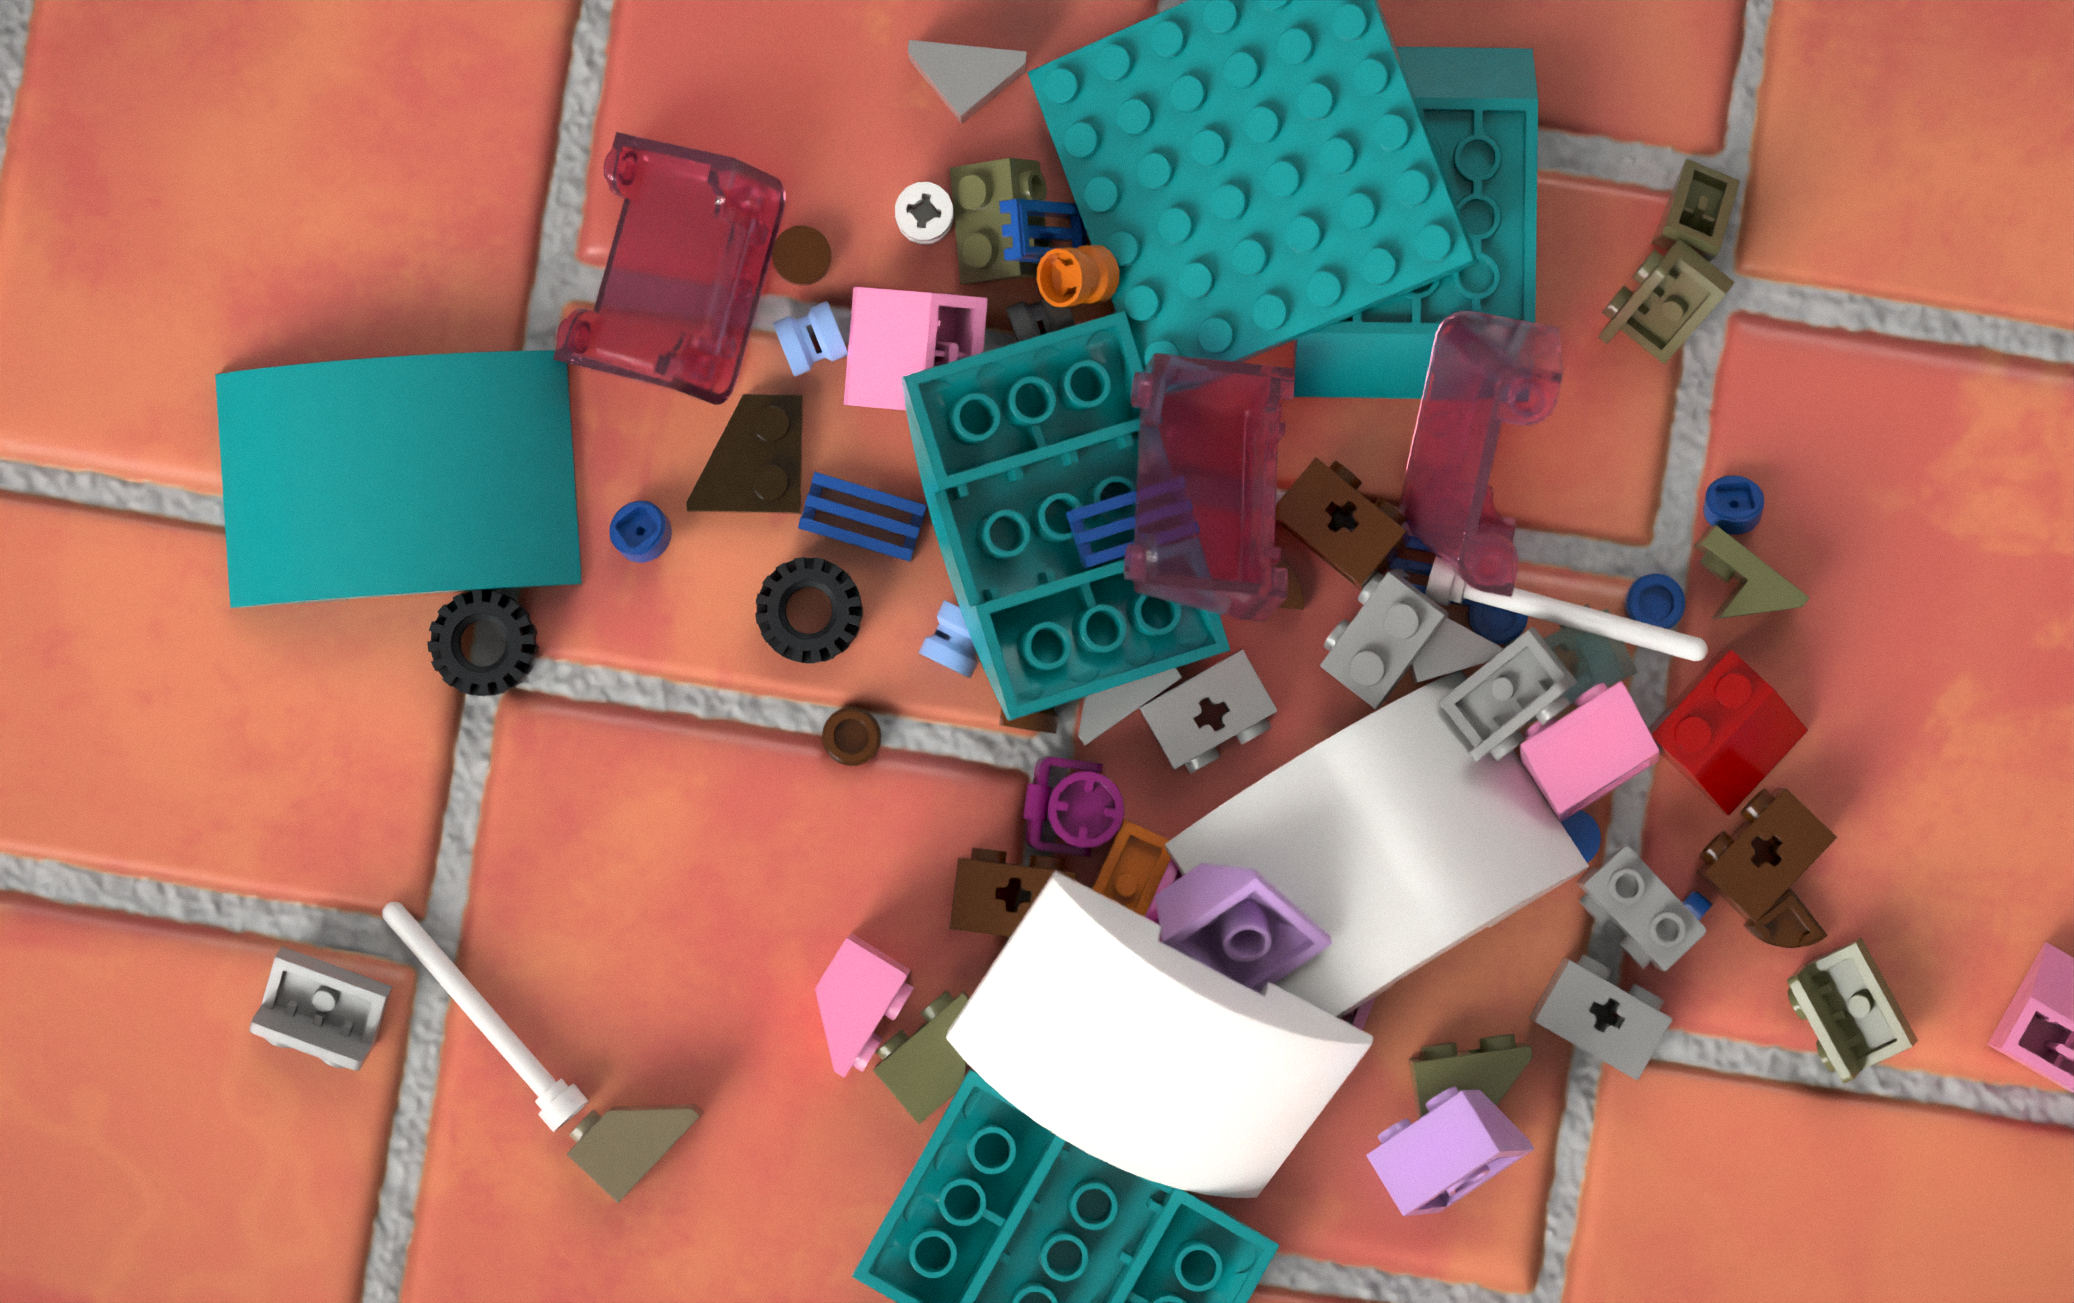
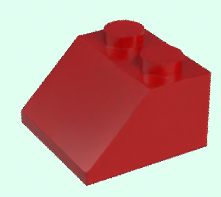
M1732 649L1721 650L1648 728L1660 754L1726 816H1729L1808 731L1775 689Z

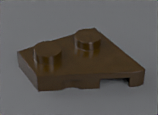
M743 394L687 500V511L801 514L803 396Z

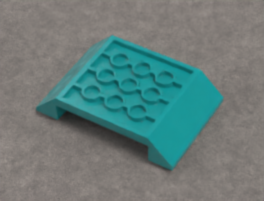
M1396 47L1479 263L1294 340L1293 397L1528 401L1536 321L1538 93L1533 48Z

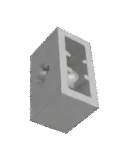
M1243 649L1139 708L1172 768L1177 769L1185 764L1190 774L1221 757L1215 746L1236 735L1242 745L1272 728L1266 717L1278 711ZM1207 698L1212 705L1223 702L1228 712L1220 717L1223 727L1219 730L1214 731L1210 725L1198 727L1194 717L1202 712L1199 705L1202 699Z
M1582 954L1577 964L1563 957L1529 1019L1638 1081L1673 1020L1671 1017L1660 1012L1665 1001L1636 984H1633L1629 993L1611 984L1608 981L1613 971ZM1609 998H1611L1613 1002L1611 1003L1610 1010L1618 1016L1613 1025L1602 1022L1596 1029L1593 1026L1597 1018L1589 1012V1009L1593 1002L1605 1005Z

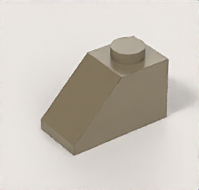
M696 1104L614 1106L602 1117L593 1109L569 1134L577 1143L567 1155L619 1203L704 1112Z

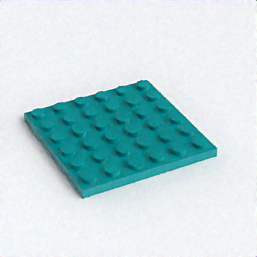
M1188 0L1027 72L1091 245L1104 246L1111 251L1117 260L1119 284L1111 299L1117 313L1121 311L1126 312L1153 399L1479 263L1378 0Z

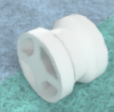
M916 182L906 187L898 196L895 204V219L901 233L909 241L919 245H931L941 241L950 232L954 222L953 204L948 193L939 185L931 182Z

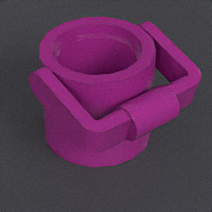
M1044 756L1036 762L1033 784L1028 783L1023 814V818L1028 819L1026 842L1031 848L1091 857L1092 848L1089 847H1096L1109 841L1120 829L1124 817L1123 797L1116 784L1105 775L1097 773L1102 772V763ZM1051 766L1086 770L1084 772H1075L1063 778L1052 790L1049 799L1051 786H1048ZM1047 810L1049 821L1055 833L1066 843L1072 845L1041 841L1043 821H1046Z

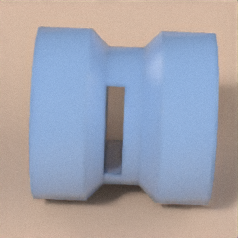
M828 301L811 307L808 315L795 319L788 316L773 322L794 377L811 371L813 364L822 359L836 361L848 356L847 348ZM812 325L821 347L820 350H815L806 326Z
M944 600L937 614L939 625L935 634L925 638L918 653L971 678L978 664L975 655L976 649L960 607Z

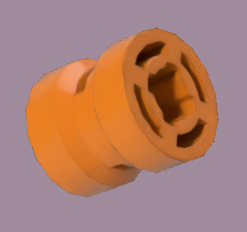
M1093 244L1082 245L1077 248H1055L1047 251L1040 259L1037 268V284L1045 301L1056 307L1098 304L1109 300L1116 292L1119 284V267L1111 251L1102 245Z

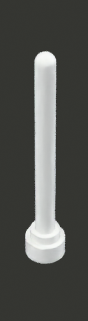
M1437 555L1432 566L1425 595L1441 605L1449 606L1451 601L1461 604L1463 599H1468L1692 661L1702 660L1708 652L1706 642L1698 637L1470 576L1471 570L1460 567V560Z
M389 902L385 905L382 916L386 923L539 1098L535 1103L542 1109L538 1115L553 1132L557 1131L576 1115L589 1100L574 1083L568 1086L562 1078L556 1081L401 903Z

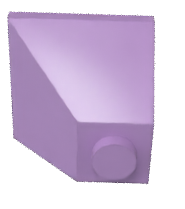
M1201 863L1155 895L1159 925L1162 926L1161 939L1163 944L1258 993L1262 991L1267 982L1276 983L1332 944L1331 936L1255 870Z

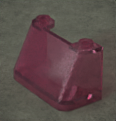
M616 132L612 149L605 158L604 176L610 191L616 196L623 198L624 203L594 311L577 308L561 322L556 335L557 347L553 359L570 366L714 405H721L732 394L738 379L770 264L773 246L784 213L786 202L785 189L778 178L734 157Z
M1458 311L1448 315L1440 323L1435 335L1400 496V512L1407 518L1404 526L1471 588L1486 593L1512 597L1518 572V553L1513 544L1516 519L1503 517L1497 512L1493 503V487L1488 486L1502 421L1518 425H1533L1543 421L1553 411L1563 375L1559 327L1475 311Z
M1154 353L1145 368V372L1135 373L1132 384L1131 403L1132 407L1140 408L1134 544L1129 543L1126 549L1124 577L1126 580H1133L1136 593L1238 620L1256 622L1266 621L1287 598L1288 569L1274 568L1281 560V548H1275L1274 541L1278 442L1285 435L1286 424L1280 422L1282 406L1279 400H1291L1293 398L1294 368Z

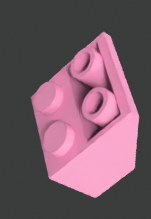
M853 287L844 405L906 410L901 377L983 353L988 298Z
M1622 681L1609 689L1605 683H1600L1590 688L1574 701L1578 707L1576 710L1560 720L1553 717L1544 725L1538 721L1524 732L1527 741L1520 744L1521 763L1560 822L1579 810H1583L1659 762L1660 751Z
M852 933L845 939L815 988L834 1072L844 1078L852 1066L863 1072L883 1039L873 1032L883 1015L894 1021L914 987L904 982L911 971L909 968Z
M2044 942L1987 1045L2074 1093V957Z

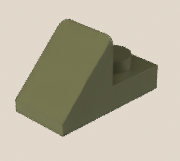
M1717 525L1708 527L1694 545L1696 549L1704 554L1699 562L1709 572L1726 583L1732 577L1739 581V584L1712 617L1713 620L1803 607L1810 598Z

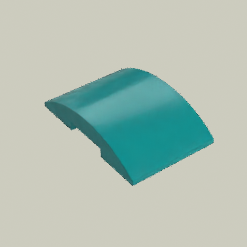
M1125 311L901 377L916 462L941 554L978 657L1008 721L1230 651L1196 537L1189 539L1187 536L1083 569L1066 512L1170 480L1154 428L1160 422ZM1163 494L1083 519L1085 530L1170 505L1167 494ZM1174 516L1089 543L1092 552L1096 553L1176 528L1177 524Z
M566 350L470 352L380 357L286 365L215 374L230 608L346 601L349 599L448 592H472V590L492 591L583 584Z
M969 1069L855 1268L852 1277L897 1303H1247L1280 1245L1194 1192L1170 1187L1132 1174L1072 1145L1034 1121L990 1086L976 1071Z

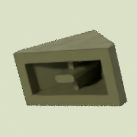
M1686 158L1651 244L1669 250L1677 239L1680 238L1707 261L1713 260L1721 249L1740 180Z

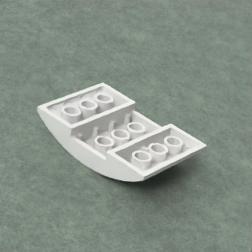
M1461 670L1446 675L1397 699L1327 738L1246 788L1164 845V848L1182 876L1201 863L1255 870L1331 936L1332 944L1278 980L1274 985L1339 1019L1388 990L1403 977L1484 928L1492 927L1589 867L1514 750L1499 761L1491 753L1477 762L1469 755L1474 746L1439 703L1440 700L1467 679Z
M1055 871L949 1028L946 1039L961 1057L1010 1103L1046 1129L1090 1155L1132 1174L1177 1189L1212 1196L1257 1198L1372 1045L1373 1036L1270 982H1267L1262 991L1258 993L1159 942L1162 926Z

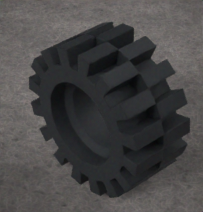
M817 557L794 558L790 562L777 566L776 570L770 576L767 575L763 581V586L760 593H757L755 602L757 604L756 622L759 625L765 642L781 656L792 661L808 664L825 662L833 659L841 652L843 653L857 636L861 618H863L861 596L852 578L836 564ZM806 587L822 590L829 597L832 604V616L829 623L821 631L812 634L801 633L794 629L786 615V607L790 597L796 591Z
M472 590V592L466 594L461 593L453 597V601L449 604H444L438 610L439 615L436 621L431 622L429 631L432 632L431 640L427 641L428 652H431L433 658L431 663L435 671H438L443 677L442 680L449 686L458 689L459 692L476 696L503 694L504 691L518 686L522 682L521 679L526 674H529L534 666L532 662L534 656L538 654L539 646L536 645L535 635H538L536 626L532 624L527 610L507 595L486 590ZM480 620H489L497 624L503 631L506 646L503 655L497 662L489 666L480 667L470 663L465 658L461 649V638L465 629L472 623Z

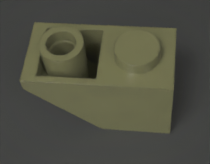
M946 990L920 1013L927 1021L910 1037L903 1029L899 1030L875 1051L882 1061L874 1067L873 1071L918 1124L923 1122L957 1092L966 1076L967 1062L946 1039L949 1028L970 998L964 990L955 998Z
M1514 1034L1483 1037L1479 1039L1481 1049L1457 1052L1456 1042L1422 1046V1057L1409 1059L1417 1120L1429 1113L1425 1106L1429 1100L1454 1086L1457 1087L1459 1092L1462 1090H1481L1497 1106L1532 1059L1531 1046L1525 1042L1516 1043Z

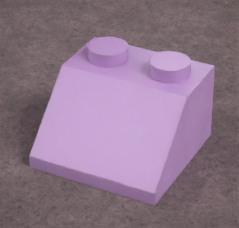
M1454 1086L1429 1100L1425 1105L1429 1113L1411 1124L1409 1119H1404L1383 1131L1378 1136L1382 1145L1366 1156L1404 1217L1442 1212L1535 1150L1530 1140L1481 1090H1462L1459 1092L1457 1087Z

